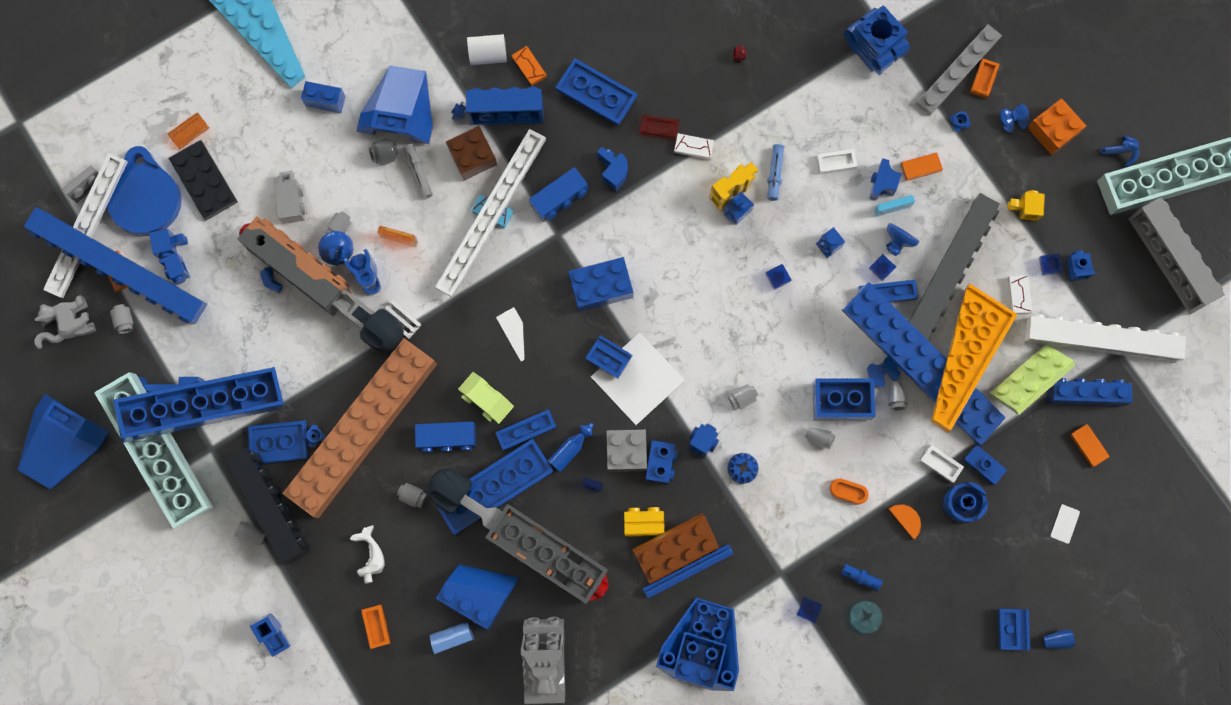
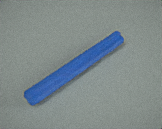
M727 544L644 587L643 591L646 597L650 598L731 556L733 551Z

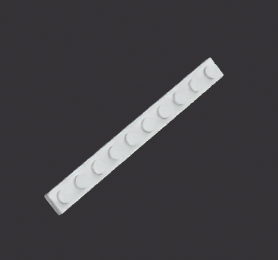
M531 129L528 130L435 287L437 290L453 298L545 143L546 137Z

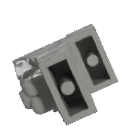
M531 617L524 620L521 646L522 668H524V704L565 703L564 619H559L558 617H549L548 619Z

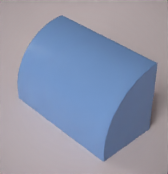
M469 621L430 635L434 654L475 640Z

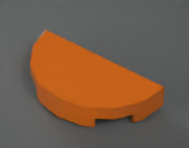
M903 504L894 505L889 508L890 513L914 540L921 529V521L917 512Z

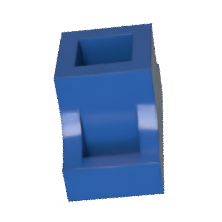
M882 158L877 172H873L870 183H873L869 196L870 199L877 200L882 194L893 196L897 191L902 173L896 172L890 167V160Z

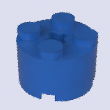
M960 483L951 487L946 492L943 500V509L948 517L957 523L965 524L982 518L988 509L986 493L975 483ZM965 499L967 500L966 504L968 505L966 507L964 506L963 500Z

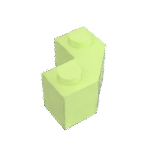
M474 372L458 388L463 394L462 398L468 404L473 402L484 411L482 415L490 422L494 420L499 424L514 407L502 394L493 389L483 378Z

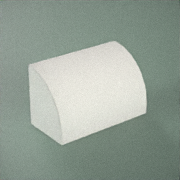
M504 34L467 37L470 65L507 62Z

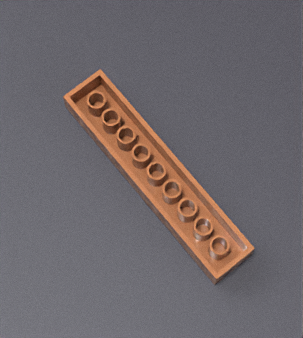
M403 338L282 494L311 516L319 518L437 366L435 360Z

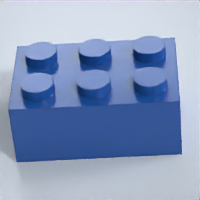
M624 257L568 271L579 312L634 298Z
M816 378L812 382L814 421L873 420L876 417L874 378Z

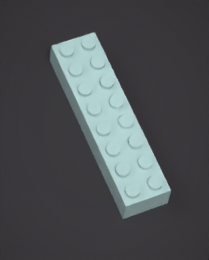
M1231 137L1104 174L1097 183L1109 214L1114 215L1141 207L1160 197L1165 200L1231 180Z
M129 372L94 393L120 436L113 399L147 392L137 374ZM171 433L124 442L125 447L172 528H180L213 508Z

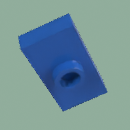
M975 445L963 459L992 485H995L1007 471L978 445Z

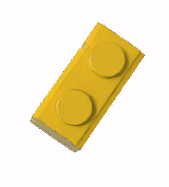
M659 507L648 508V511H640V508H628V512H624L625 537L659 536L663 534L664 511H660Z

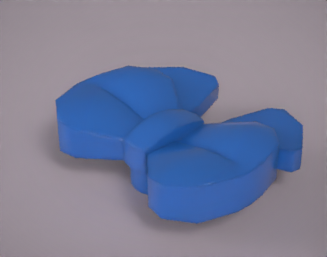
M1020 104L1012 111L1007 108L1000 111L999 118L1003 125L1002 129L1006 132L1012 133L1014 131L1013 121H1017L1022 130L1028 127L1030 120H1028L1029 110L1026 105Z
M886 357L882 364L876 365L872 363L867 368L868 376L874 378V385L878 387L885 386V374H888L892 381H897L900 376V371H897L898 366L889 357Z

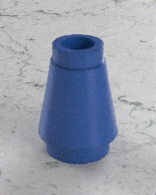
M1064 629L1043 637L1046 649H1071V647L1075 646L1072 630L1067 631Z

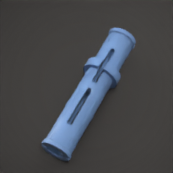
M781 144L773 145L770 176L767 179L769 184L767 199L770 201H777L779 199V188L782 184L781 170L785 146Z

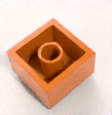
M1061 98L1035 118L1027 128L1045 149L1053 155L1079 135L1086 125Z

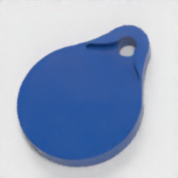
M142 146L132 147L125 155L124 160L128 161L107 207L111 218L122 229L133 235L149 236L151 232L167 229L175 221L181 208V192L176 181L158 165L153 155ZM143 157L144 162L140 165H137V158Z

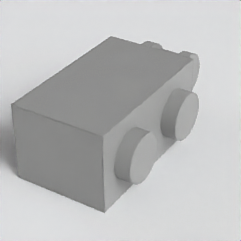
M292 170L279 172V182L274 183L278 219L282 224L305 221L304 214H307V209L302 200V197L305 196L303 185H300L295 180Z

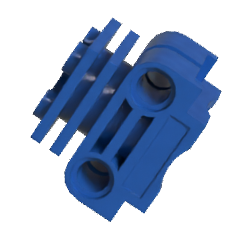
M884 5L879 9L873 8L860 20L847 28L843 35L849 42L848 46L862 59L871 72L875 71L879 76L893 62L905 56L910 49L909 43L905 39L908 31Z

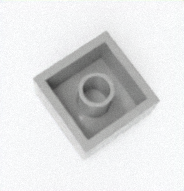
M646 429L607 430L608 472L647 471Z

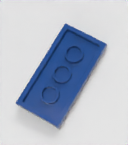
M574 58L556 86V91L617 126L621 124L638 97V94L576 58Z

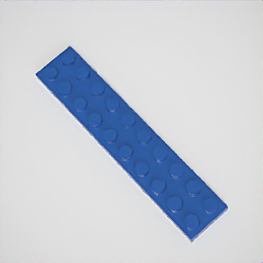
M870 282L866 283L841 311L936 404L947 359ZM975 387L955 423L978 446H981L1006 417Z

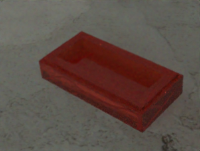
M643 114L640 134L677 139L679 119Z

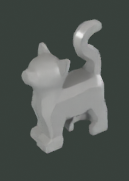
M80 295L76 297L74 302L59 303L53 307L45 304L41 305L35 321L42 322V326L45 327L56 320L59 334L56 336L49 332L38 334L34 339L35 347L41 349L42 340L44 339L51 343H59L64 339L85 336L96 332L93 322L88 323V325L86 323L89 321V314L87 312L82 313L79 318L76 317L77 312L88 307L86 299Z

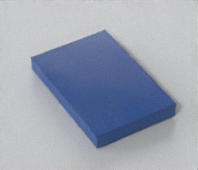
M307 421L248 426L249 450H254L256 453L259 452L264 460L262 464L309 459L308 442L302 438V433L307 431Z

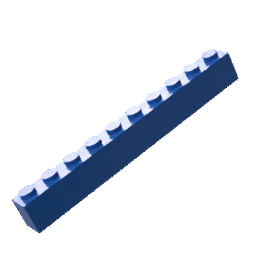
M35 207L24 225L25 228L30 230L28 234L38 239L43 237L46 239L45 243L55 249L58 246L63 249V254L71 258L73 256L80 258L79 263L87 267L90 265L96 268L95 272L104 277L108 274L113 277L112 281L120 286H123V284L129 286L128 290L138 296L140 293L145 295L146 301L153 305L159 303L163 306L162 310L171 315L173 312L180 315L178 319L187 324L189 322L197 323L207 306V303L42 209Z

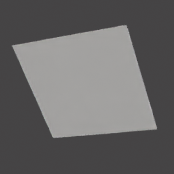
M640 332L622 348L632 354L633 357L628 362L619 379H616L602 369H598L591 376L635 425L685 381Z

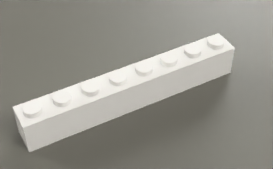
M1034 314L1026 320L1024 338L1026 343L1047 344L1049 346L1176 363L1185 359L1186 336H1179V333L1176 332L1163 334L1159 330L1141 331L1138 327L1126 329L1116 324L1103 326L1100 322H1090L1088 324L1083 323L1079 319L1066 321L1062 317L1044 318L1045 316L1041 314Z

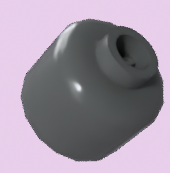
M383 139L373 142L371 148H369V153L373 162H376L378 165H385L395 161L398 148L396 143H392L389 139Z

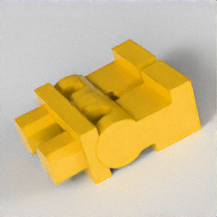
M752 162L745 167L740 164L731 173L729 178L724 176L712 185L709 198L720 211L725 208L732 196L735 197L740 192L749 190L752 181L756 178L755 174L758 173L756 166Z

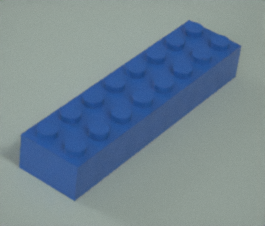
M275 367L113 399L122 443L279 410L284 405Z

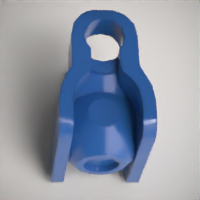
M367 249L363 250L364 254L360 253L353 256L350 262L347 258H344L346 267L367 294L374 295L381 290L376 264ZM375 282H376V287H375L374 289H372V290L367 289V288L373 286V285L375 284Z

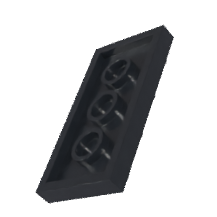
M202 140L168 158L205 221L238 203Z

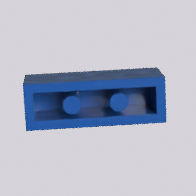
M574 167L532 196L529 202L543 222L551 220L557 215L556 212L561 209H567L573 200L584 197L588 191V184Z
M474 422L415 424L416 448L421 450V453H431L433 449H440V452H451L452 448H460V451H471L472 447H476V424Z

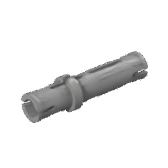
M408 144L403 147L408 160L407 165L412 170L421 198L428 199L433 196V193L422 168V160L418 157L415 145Z

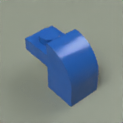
M601 147L597 151V158L608 166L602 174V181L617 191L626 181L628 175L627 160L622 153L616 158V155L610 149L606 150Z
M269 613L253 622L250 628L258 642H263L273 657L291 645L284 635L279 621L273 614Z

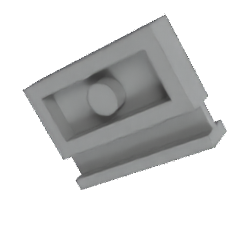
M90 165L61 190L77 203L90 192L99 172Z

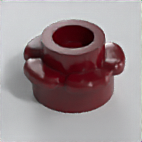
M742 44L735 46L733 60L739 61V63L746 59L747 50L743 48Z

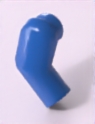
M270 267L261 270L260 277L263 285L270 290L280 293L283 285L273 281V270Z

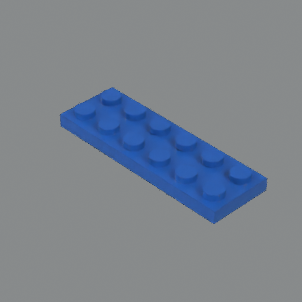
M531 439L470 478L472 486L467 496L485 508H499L554 471L534 439ZM462 504L452 514H448L437 507L454 535H457L481 519L480 516Z

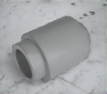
M342 211L340 213L336 212L327 224L325 233L332 231H342L345 233L352 223L350 221L351 217Z
M123 304L114 306L110 311V315L117 333L126 334L133 331L134 323L130 308L125 307Z
M747 384L732 392L728 399L735 410H741L756 402L758 393L754 386L750 387Z
M406 483L404 486L401 485L397 492L399 501L414 508H422L428 495L424 493L423 489Z

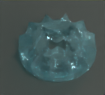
M861 601L852 608L850 619L852 625L858 631L871 633L881 626L883 616L881 609L875 603ZM863 611L867 614L874 613L870 617L871 624L867 620L860 622L864 617Z

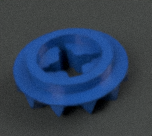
M747 453L734 455L729 460L727 467L731 479L740 484H747L753 481L758 475L759 469L756 459ZM747 461L746 468L750 471H744L740 476V468L737 465H742Z

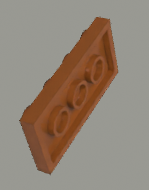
M701 513L632 550L649 584L718 549L719 546L704 514Z

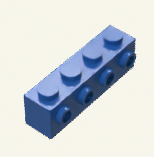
M1061 378L1047 390V404L1126 406L1133 403L1132 383H1125L1124 380H1113L1112 383H1105L1104 379H1096L1093 382H1086V379H1074L1073 382L1066 381V378Z

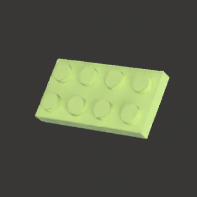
M1045 344L992 390L990 394L992 398L1020 415L1076 366L1075 362Z

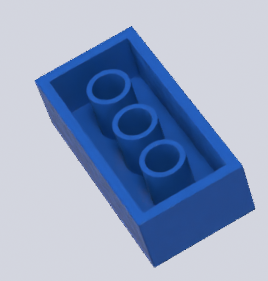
M511 87L504 90L499 88H490L489 90L473 88L466 90V113L470 125L544 123L542 90L537 87H528L527 89Z

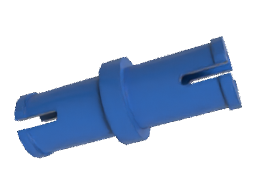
M845 564L841 573L842 576L856 581L858 585H865L877 592L883 580L867 574V571H860L848 564Z

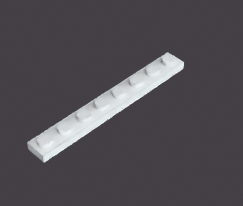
M107 154L73 226L75 229L92 238L128 161L113 154ZM61 251L43 290L64 298L80 264L78 262L80 258L76 256L71 258Z

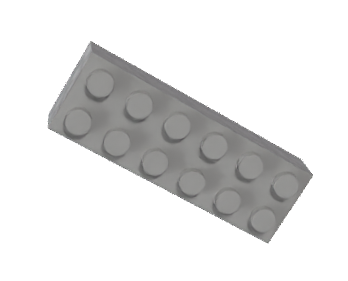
M1162 197L1145 205L1128 218L1189 314L1225 296L1222 286L1216 282L1212 276L1211 269L1205 265L1200 252L1194 248L1189 235L1183 231L1179 220L1173 216L1168 203Z

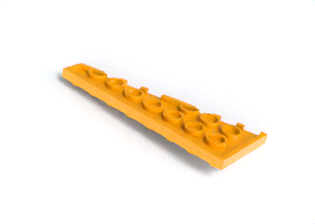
M970 283L965 288L931 423L947 433L954 426L1017 316L1015 312Z

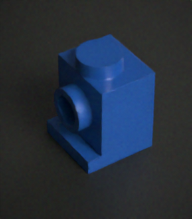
M833 227L821 236L816 245L826 258H829L843 247L845 240Z
M1083 250L1072 252V255L1066 259L1070 281L1089 279L1095 275L1090 253L1084 254Z
M178 253L159 260L160 264L165 267L166 277L173 280L175 285L182 284L186 281L185 279L190 278L184 260Z

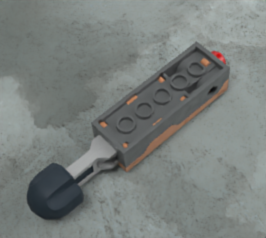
M256 216L251 223L241 227L237 240L248 251L329 314L334 316L339 311L362 329L360 331V339L371 348L379 352H388L394 350L402 341L404 330L396 317L385 309H379L376 312L372 311L352 295L349 289L350 285L344 278L332 272V269L326 264H321L309 251L306 252L300 244L288 238V235L282 230L276 229L266 218L262 220Z
M442 469L430 477L427 484V494L437 507L448 514H452L462 504L482 518L484 527L490 530L485 537L487 540L583 603L587 604L588 601L603 597L609 587L606 575L608 569L509 504L506 505L503 511L496 507L485 508L467 496L472 482L459 472L452 469Z

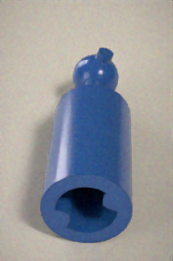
M594 424L580 425L581 433L568 438L549 458L548 462L557 471L561 472L579 453L585 437L593 436L592 428Z

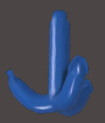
M1127 135L1122 137L1124 140L1123 146L1103 147L1100 153L1107 155L1133 152L1131 158L1124 164V167L1132 165L1140 154L1139 142Z

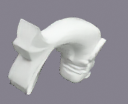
M373 525L367 528L364 527L362 533L354 534L350 538L354 542L366 541L369 543L370 558L366 566L357 571L360 577L364 576L365 584L372 583V575L381 573L385 566L383 553L371 537L374 529Z

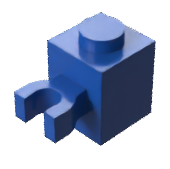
M740 192L725 206L724 216L728 221L734 222L737 225L753 210L754 203Z
M169 229L149 233L153 255L158 259L177 253L176 246L188 244V239L183 233L174 236Z

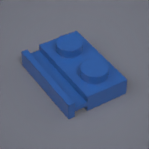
M600 335L585 359L616 379H619L633 355Z
M998 609L1000 650H1030L1029 610Z

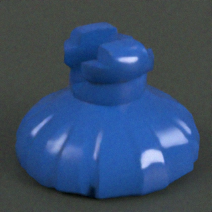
M892 223L887 225V233L891 240L886 245V249L894 256L900 255L903 247L912 248L919 244L917 238Z
M342 231L328 232L325 236H322L318 244L319 255L327 264L335 266L344 264L343 259L347 258L349 260L353 254V241Z

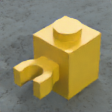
M1035 190L1027 191L1021 196L1020 200L1011 198L1010 202L1007 203V210H1020L1019 219L1038 221L1044 215L1045 194Z

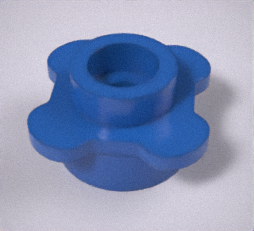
M463 101L460 105L456 103L451 111L454 114L452 119L455 117L460 120L466 110V107L462 105Z
M964 111L958 112L956 115L952 114L949 117V121L953 124V130L959 132L962 128H969L971 125L969 117Z
M312 425L308 431L302 433V438L306 439L309 447L314 448L318 442L324 441L325 435L318 429L317 425Z

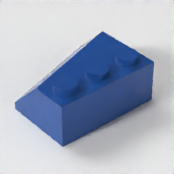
M458 565L445 582L436 599L489 630L520 578Z

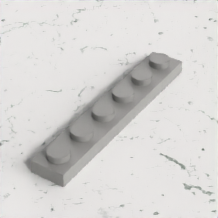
M987 25L919 99L917 105L931 116L998 42L1002 35L990 25Z

